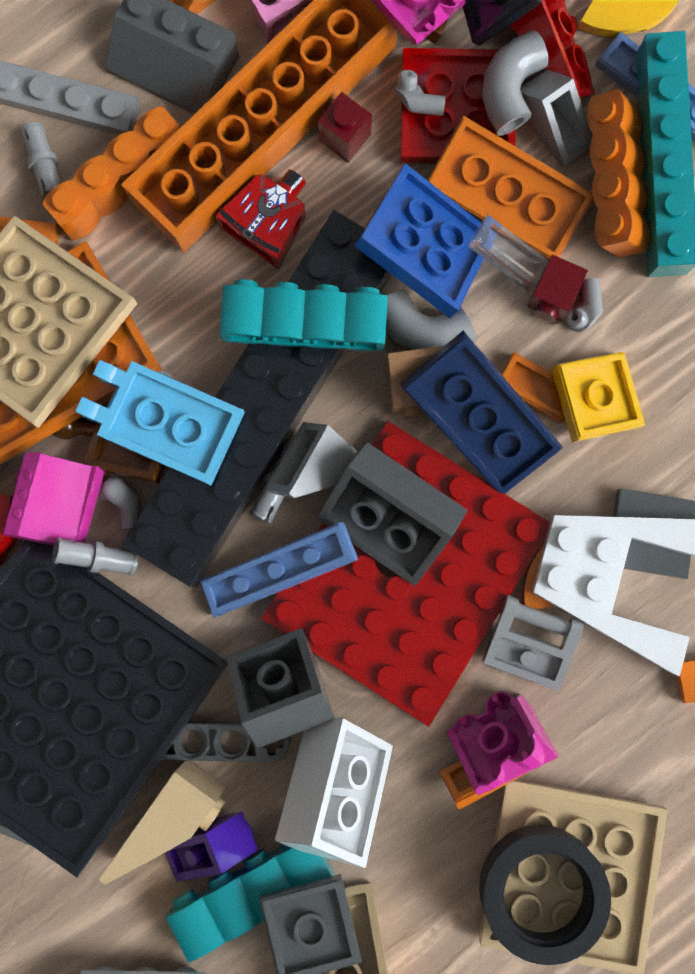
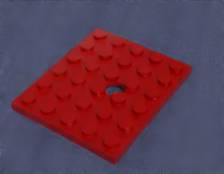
M387 421L372 446L468 510L454 535L416 586L399 575L394 577L383 575L376 566V559L352 544L358 558L357 561L278 592L261 619L284 634L302 628L313 653L429 727L500 613L506 595H511L545 540L550 522L506 494H501L498 490L496 491L484 480ZM322 523L317 532L327 528V526Z

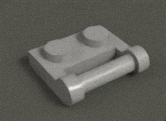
M506 595L484 654L483 664L560 691L580 640L584 623L573 618L567 621L520 604L518 598ZM516 618L562 635L561 645L558 646L511 629L513 619Z

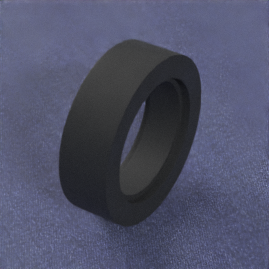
M547 825L522 827L510 832L499 840L484 861L479 881L482 908L496 938L515 956L540 965L563 964L585 954L602 936L611 911L610 885L600 862L574 835L560 828ZM537 854H554L570 861L576 866L583 885L582 902L577 914L568 924L552 932H534L521 927L509 916L504 902L505 885L512 870L524 859Z

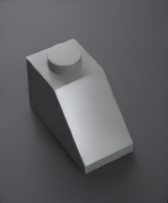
M545 70L521 87L522 97L531 112V117L527 122L560 165L565 167L590 149L592 137L573 78Z
M303 422L265 489L272 494L297 498L336 486L346 468L352 462L357 450L330 426Z

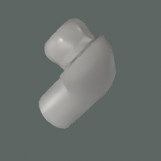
M412 70L401 71L397 76L395 92L407 110L412 113L443 116L445 96L424 94L417 84L418 75Z
M597 278L583 281L581 286L582 302L576 308L570 310L566 316V323L572 331L583 332L588 330L603 313L600 280Z
M108 478L106 481H102L98 494L103 501L109 500L120 509L121 530H131L140 516L138 493L121 479Z

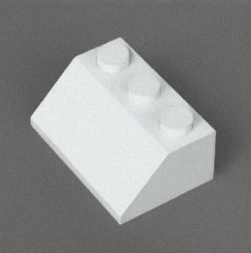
M335 718L304 730L275 841L305 853L366 868L393 745L343 718Z

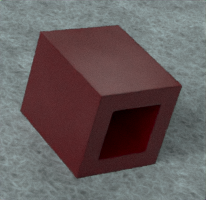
M341 91L318 120L319 141L349 163L371 135L372 114Z
M552 254L527 307L535 310V315L543 320L550 322L558 320L562 322L570 312L588 270Z

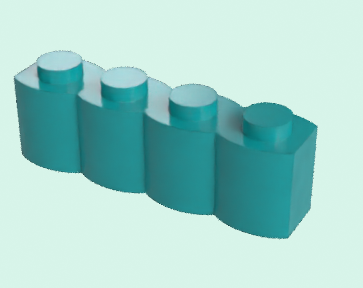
M246 279L235 280L233 285H223L219 333L223 341L242 344L264 343L277 346L384 351L388 296L380 294V290L376 288L359 287L353 293L339 292L337 286L321 284L316 285L315 290L305 291L298 289L299 286L291 282H277L274 284V287L262 288L258 287L257 282Z
M280 843L281 847L267 853L265 849H261L253 853L243 861L245 867L231 873L228 869L222 874L214 875L207 881L209 884L208 888L197 893L192 888L175 897L171 901L173 907L170 908L165 918L187 962L190 963L205 956L225 942L246 933L263 922L264 917L259 900L260 895L334 876L335 872L328 859L305 853Z

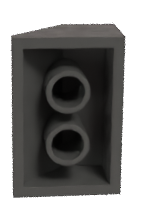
M123 0L114 15L105 68L107 72L195 114L224 86L239 58V52L234 32L168 0Z
M367 442L346 468L318 515L317 520L327 527L344 522L352 544L416 586L450 541L468 510Z

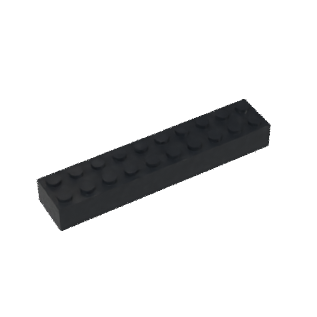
M333 210L288 282L297 284L299 286L298 289L305 291L315 290L316 285L328 284L337 286L339 292L353 293L359 287L376 288L381 293L392 274L354 246L364 227ZM264 343L248 344L215 398L243 409L245 413L212 485L210 486L169 468L122 545L187 586L197 587L259 489L265 474L269 473L279 457L284 443L287 444L345 349L277 346Z

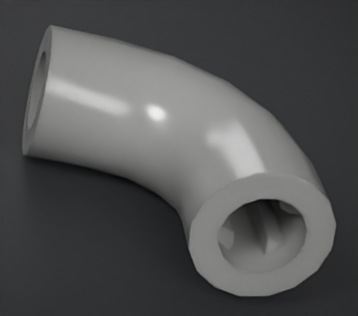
M535 30L514 38L498 50L484 72L482 99L488 119L498 136L506 135L518 129L531 117V112L522 97L521 84L528 76L548 66V53L545 43L540 34Z
M401 289L387 295L386 331L396 343L409 350L444 346L463 330L473 342L476 341L473 326L461 307L451 318L445 314L429 317L418 311L406 289Z

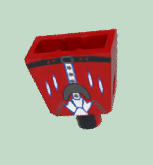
M290 169L287 170L278 184L263 174L257 175L218 212L216 218L220 229L279 270L306 217L305 204L296 198L306 185L305 180L298 173Z

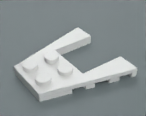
M551 516L531 592L569 615L590 625L605 636L626 646L641 657L662 667L665 671L680 676L690 637L612 615L631 539L695 557V519Z

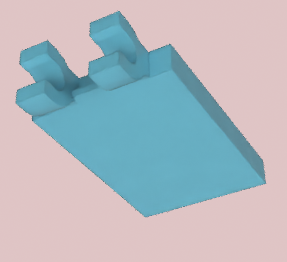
M99 360L93 375L98 377L101 382L116 387L107 408L82 397L75 412L81 414L84 418L101 424L97 433L99 437L211 486L243 418L244 410L131 361L127 372Z

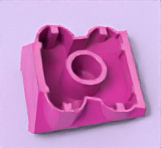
M371 0L404 38L416 45L466 4L465 0Z
M25 452L22 466L15 475L14 484L16 489L11 507L7 512L3 535L54 546L58 537L86 543L104 471L98 466H89L44 455L41 452Z
M496 692L488 698L485 704V713L479 716L466 714L456 721L454 728L447 731L473 789L478 795L538 768L559 756V753L555 750L534 712L535 710L523 695L514 698L507 692Z

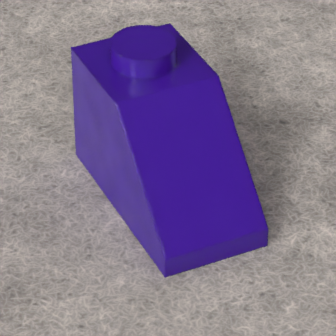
M241 811L214 819L206 832L198 827L191 839L165 852L176 882L222 874L257 851L258 848L253 839L251 826L245 820Z

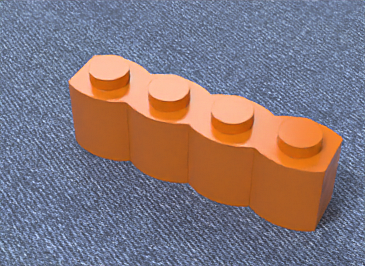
M614 89L591 97L587 110V120L589 128L594 134L590 144V160L596 171L592 183V195L594 203L599 209L595 218V236L603 249L622 258L647 251L650 242V227L646 217L643 215L647 206L648 194L646 185L641 178L645 166L644 150L638 141L642 132L641 112L637 105L620 90Z
M163 106L146 112L137 121L133 131L122 133L114 138L106 147L103 155L91 158L80 166L73 180L65 181L54 187L47 194L42 205L72 241L87 236L96 228L101 217L116 212L125 204L128 196L121 184L180 128V125Z

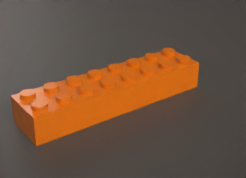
M313 0L121 184L129 200L180 251L185 253L217 222L216 215L257 175H265L318 124L319 118L341 91L348 95L396 48L397 29L371 0Z

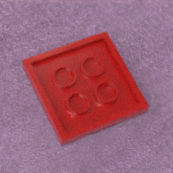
M403 48L402 71L412 70L418 75L417 84L424 94L445 96L443 116L412 113L401 102L400 163L437 164L463 116L497 135L486 113L482 99L484 72L496 52L500 49ZM516 130L499 136L516 146Z

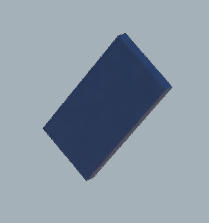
M464 330L400 383L402 389L486 481L501 494L507 493L563 449L558 439Z

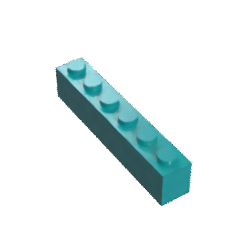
M686 31L646 33L636 53L638 104L642 116L640 141L645 154L642 178L648 194L644 215L650 227V242L646 251L648 277L687 275L695 268V191Z

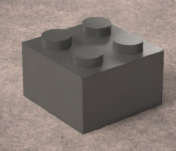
M302 628L226 657L241 723L257 748L335 719L315 654L312 652Z

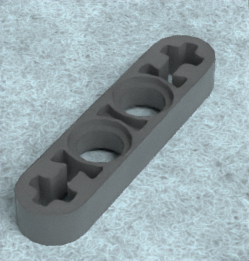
M189 721L173 743L175 752L168 750L162 760L275 762L286 755L291 739L290 736L281 739L284 745H279L275 753L269 752L268 745L260 748L255 746L256 753H249L251 738L241 722ZM187 730H197L202 734L204 743L199 751L191 752L183 746L182 737ZM234 730L242 735L244 744L240 751L232 753L224 749L221 740L225 732Z

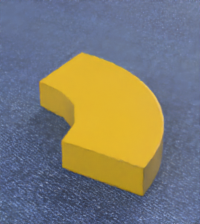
M593 0L578 27L587 33L616 38L620 32L630 34L642 30L647 31L667 18L679 0Z

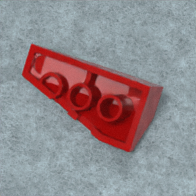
M541 0L542 3L510 25L518 36L531 30H535L540 34L548 53V66L546 69L573 78L580 99L588 98L595 94L585 52L578 44H575L574 40L575 31L579 29L577 19L573 15L570 16L567 12L565 0Z

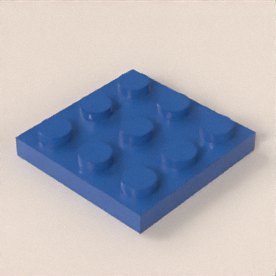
M405 163L398 171L354 246L447 317L451 318L459 311L496 234Z

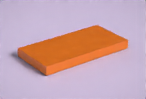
M465 116L462 117L428 178L431 184L473 217L548 261L552 254L557 257L561 256L593 201L592 192Z

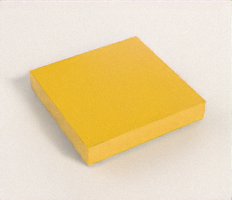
M624 352L557 364L551 368L572 443L645 426Z

